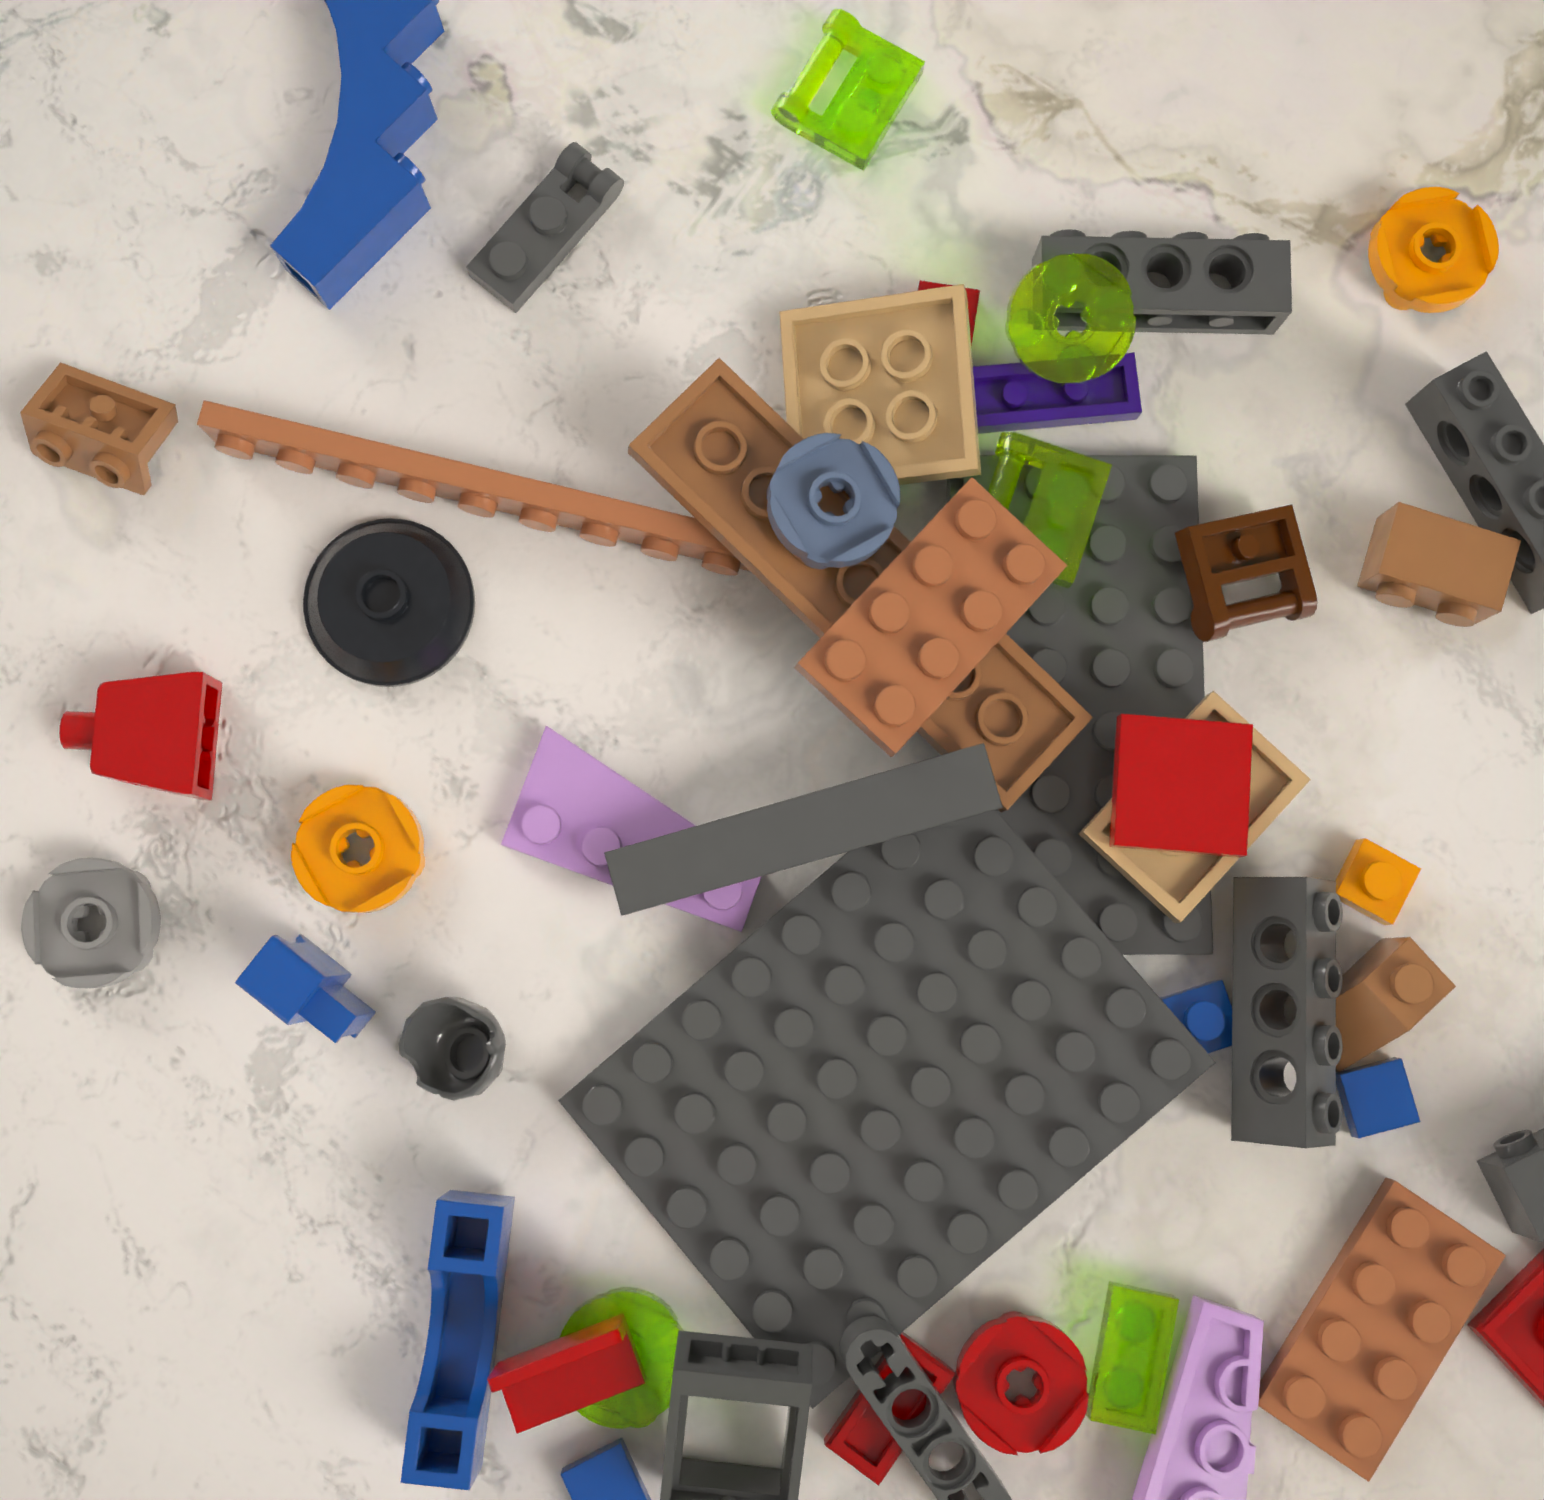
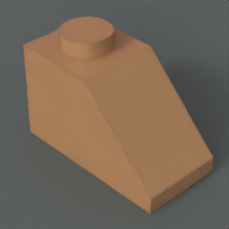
M1411 937L1382 938L1342 975V989L1336 998V1027L1341 1033L1343 1047L1341 1059L1336 1065V1072L1346 1069L1410 1031L1456 987Z

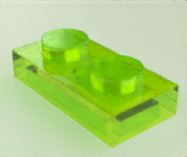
M1109 1281L1089 1389L1088 1408L1085 1414L1090 1421L1156 1435L1179 1304L1177 1297L1172 1294Z

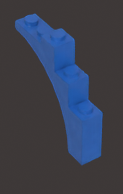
M324 0L329 8L336 29L341 69L337 124L324 166L301 209L272 242L270 247L285 270L329 310L431 209L422 188V184L426 179L417 166L404 153L438 120L429 96L433 89L424 75L412 63L445 32L436 7L439 0Z

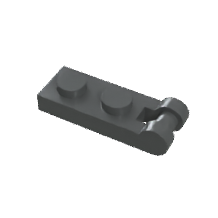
M572 142L561 152L550 173L466 266L472 279L515 313L520 310L609 209L623 189L624 180L610 168L601 170L591 162L592 155L577 142ZM577 182L588 190L579 203L567 194Z

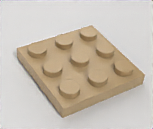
M964 284L779 311L786 420L803 439L822 433L841 434L840 439H850L858 444L864 441L877 448L886 457L896 473L899 485L981 475L968 300Z

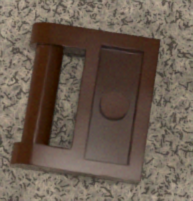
M1292 504L1188 526L1174 532L1194 604L1191 613L1192 629L1197 638L1202 642L1224 638L1231 629L1285 617L1290 621L1308 618L1314 615L1317 610V594ZM1275 574L1279 575L1282 587L1278 593L1226 605L1222 586Z

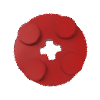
M1016 1311L1004 1313L999 1318L990 1320L975 1330L960 1351L953 1377V1386L961 1412L974 1434L986 1445L1001 1453L1018 1455L1017 1452L1030 1453L1038 1450L1041 1454L1055 1450L1068 1441L1077 1431L1088 1408L1089 1394L1086 1391L1088 1379L1083 1356L1073 1341L1059 1327L1046 1319L1025 1315ZM1027 1367L1035 1370L1036 1373L1031 1381L1038 1390L1033 1397L1029 1399L1026 1395L1020 1393L1012 1400L1005 1395L1010 1387L1006 1377L1012 1370L1015 1369L1022 1372Z

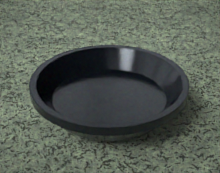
M377 519L358 524L346 530L322 550L306 580L303 613L305 624L314 646L322 657L336 670L355 681L367 685L397 687L413 684L432 676L456 656L467 639L473 623L475 591L470 572L464 560L453 545L442 535L427 526L409 520Z

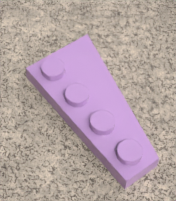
M546 726L501 845L613 886L604 852L691 828L695 825ZM762 876L666 903L665 905L742 932Z
M1193 1295L1132 1500H1246L1248 1474H1254L1256 1446L1250 1443L1252 1411L1258 1409L1263 1320L1252 1314Z

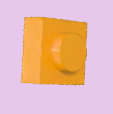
M1366 838L1357 839L1335 880L1336 893L1340 897L1341 902L1382 925H1393L1421 868Z

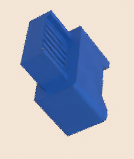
M302 934L298 935L295 943H290L278 935H273L235 982V984L285 1024L292 1025L308 1021L334 1043H338L342 1037L349 1035L356 1038L376 1013V1011L343 986L352 974Z

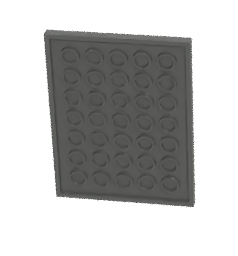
M993 810L847 852L558 1101L755 1339L813 1345L812 1391L810 1407L813 1409L850 1377L840 1354V1340L844 1330L853 1321L861 1317L876 1316L885 1319L894 1327L898 1334H901L1216 1062L999 812ZM871 1340L865 1342L860 1347L864 1358L868 1357L869 1359L881 1351V1346L877 1347Z

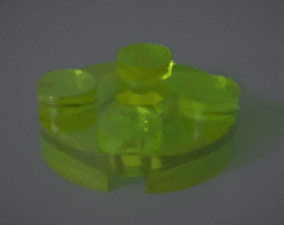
M1060 254L1033 266L1015 286L1007 306L1005 333L1016 357L1033 374L1056 383L1084 382L1109 372L1124 357L1135 334L1136 317H1133L1134 305L1130 297L1132 292L1128 281L1111 263L1091 254ZM1077 301L1084 307L1080 318L1087 323L1086 327L1081 333L1070 330L1064 337L1057 331L1060 321L1054 316L1060 305L1069 308Z
M620 1287L611 1289L607 1293L598 1294L578 1306L566 1322L560 1337L624 1313L640 1360H642L641 1363L647 1377L646 1382L579 1409L577 1412L586 1419L604 1427L617 1429L628 1427L642 1428L650 1425L659 1414L669 1408L678 1331L684 1330L677 1321L678 1317L670 1305L663 1299L643 1289Z

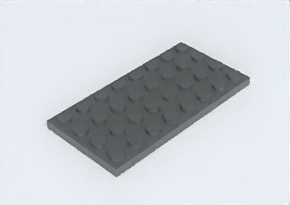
M980 455L981 475L947 479V503L973 477L1068 565L1006 634L1093 717L1007 811L1002 813L998 809L997 811L1122 955H1212L1211 890L1181 923H1174L1079 835L1081 830L1112 798L1117 716L1120 714L1185 719L1205 697L1203 642L1197 638L1192 629L1191 613L1194 604L1174 533L1188 526L1199 524L1197 456Z

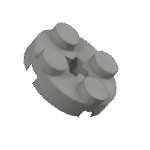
M81 858L63 863L49 873L52 876L43 882L39 891L33 890L26 901L21 922L25 949L35 964H41L48 974L55 977L52 978L53 980L64 986L73 988H102L115 985L124 981L134 972L143 970L153 958V949L157 944L161 925L157 898L151 890L150 882L145 875L138 871H133L119 862L98 858ZM97 905L99 914L106 916V927L100 930L99 938L91 942L89 932L78 931L77 922L78 919L88 916L89 906Z

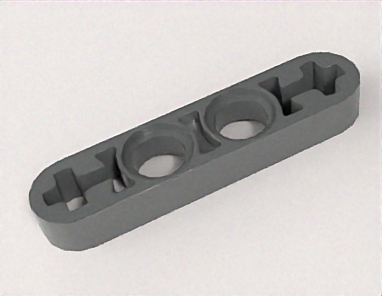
M876 1316L861 1317L853 1321L844 1330L840 1340V1354L848 1373L937 1500H968L962 1489L966 1488L971 1482L983 1500H1012L1000 1478L894 1327L885 1319ZM869 1340L877 1347L881 1346V1351L893 1371L884 1380L871 1359L868 1357L864 1358L860 1347ZM908 1389H917L926 1394V1405L918 1416L903 1420L892 1414L893 1402L901 1392ZM952 1441L963 1447L961 1460L954 1468L948 1471H938L929 1466L930 1454L937 1445Z

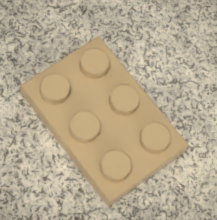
M1214 691L1207 694L1185 718L1250 724ZM1254 727L1247 849L1311 780ZM1112 798L1079 833L1086 842L1174 923H1181L1240 858L1109 847Z

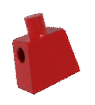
M185 672L103 682L97 689L95 712L66 711L63 714L59 728L61 745L64 749L91 750V774L199 800L212 801L223 683L204 672Z

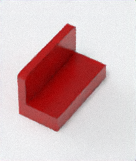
M622 1313L499 1361L488 1376L487 1381L492 1393L502 1390L516 1433L518 1434L645 1384L647 1377L625 1315Z

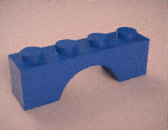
M449 1190L436 1200L428 1262V1272L431 1278L429 1329L421 1375L409 1411L400 1483L470 1490L482 1468L491 1389L487 1378L495 1365L515 1201L513 1196Z

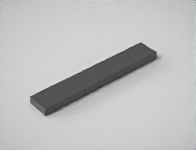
M984 743L614 849L604 852L620 913L623 916L1003 808L986 748Z

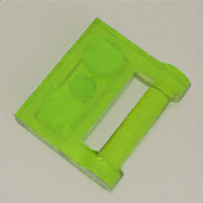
M833 9L822 26L824 36L789 93L783 92L780 94L771 109V114L785 128L864 171L922 76L925 61L863 28L859 21L847 11ZM844 49L858 58L821 116L810 110L808 106Z
M1002 432L995 448V454L999 459L988 492L1008 510L1023 465H1031L1041 469L1023 525L1068 565L1052 583L1069 589L1074 583L1112 464L1019 433Z

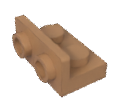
M61 362L20 412L30 450L42 461L55 467L64 466L94 477L106 486L124 488L140 495H145L152 486L148 462L178 423L176 404Z

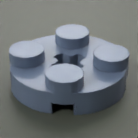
M817 434L795 444L783 455L767 488V513L775 535L788 551L799 557L805 565L813 569L849 567L871 557L888 539L897 519V508L900 505L899 482L893 467L886 457L877 448L864 441L858 444L850 439H840L841 434ZM829 486L830 490L834 493H840L844 490L848 494L850 499L843 506L845 515L835 516L831 511L823 512L818 506L822 499L820 488Z

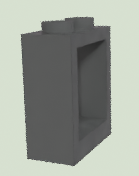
M678 1331L660 1500H798L812 1391L813 1345ZM689 1396L788 1406L781 1469L682 1458Z

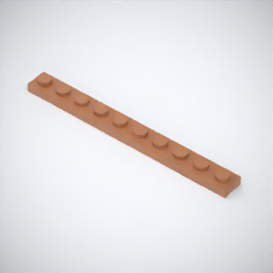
M205 400L203 401L197 425L215 442L214 448L232 457L251 460L255 452L276 457V464L298 473L312 474L314 467L337 472V479L356 487L371 489L376 481L397 486L398 494L419 502L433 503L435 496L459 501L458 508L481 517L492 518L496 511L519 516V523L539 531L554 532L556 525L580 530L579 536L582 539L602 546H616L617 540L641 545L640 551L643 554L660 560L676 561L678 554L702 560L701 566L718 574L736 576L739 569L750 571L693 517Z

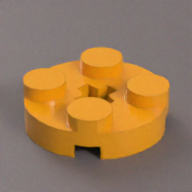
M1425 187L1403 195L1379 219L1370 233L1368 258L1372 274L1378 285L1384 290V298L1391 307L1398 310L1413 309L1424 313L1445 312L1463 305L1485 284L1488 274L1493 271L1497 262L1499 242L1492 220L1478 204L1471 209L1465 202L1456 199L1460 193L1444 187ZM1424 238H1431V243L1434 247H1444L1446 254L1437 262L1428 260L1422 254L1420 248L1424 245Z
M348 784L339 786L313 800L306 807L298 821L301 825L296 833V843H292L291 849L292 866L303 889L314 900L342 912L371 913L391 906L411 889L415 879L422 873L425 867L423 832L413 811L401 799L379 788L365 787L363 785ZM354 832L363 839L372 837L375 847L369 851L371 860L363 866L357 860L346 862L343 858L342 853L350 848L347 837Z

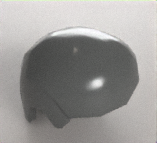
M443 997L423 1002L406 1019L399 1042V1054L406 1058L414 1067L417 1075L416 1084L432 1094H439L442 1098L455 1101L482 1094L500 1075L503 1069L506 1040L499 1022L487 1008L464 998Z

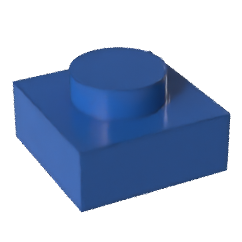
M1213 980L1160 998L1208 1054L1232 1046V1006L1223 980Z

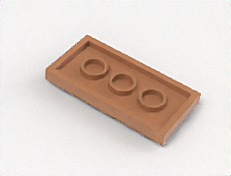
M971 477L801 658L794 668L890 757H893L1068 565Z
M1386 1177L1261 1378L1258 1406L1369 1482L1506 1255L1397 1181Z

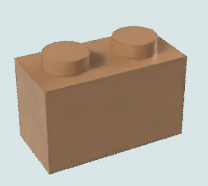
M1398 502L1376 518L1357 587L1376 592L1375 598L1381 603L1400 608H1410L1417 605L1435 611L1436 619L1443 623L1459 627H1471L1502 611L1521 540Z

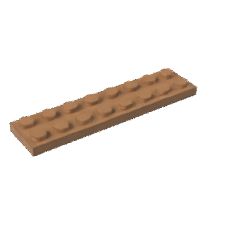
M718 358L628 445V454L821 638L911 541L894 526L888 539L876 553L858 564L843 568L813 569L805 565L799 557L788 551L779 541L771 527L767 513V488L783 455L795 444L802 441L803 438L725 362ZM829 486L820 488L822 493V499L818 503L820 509L823 512L831 511L835 516L845 515L843 506L850 499L848 494L844 490L840 493H834L830 490ZM1005 634L917 732L941 755L984 743L1003 808L998 810L1002 813L1007 811L1093 717L1017 643Z

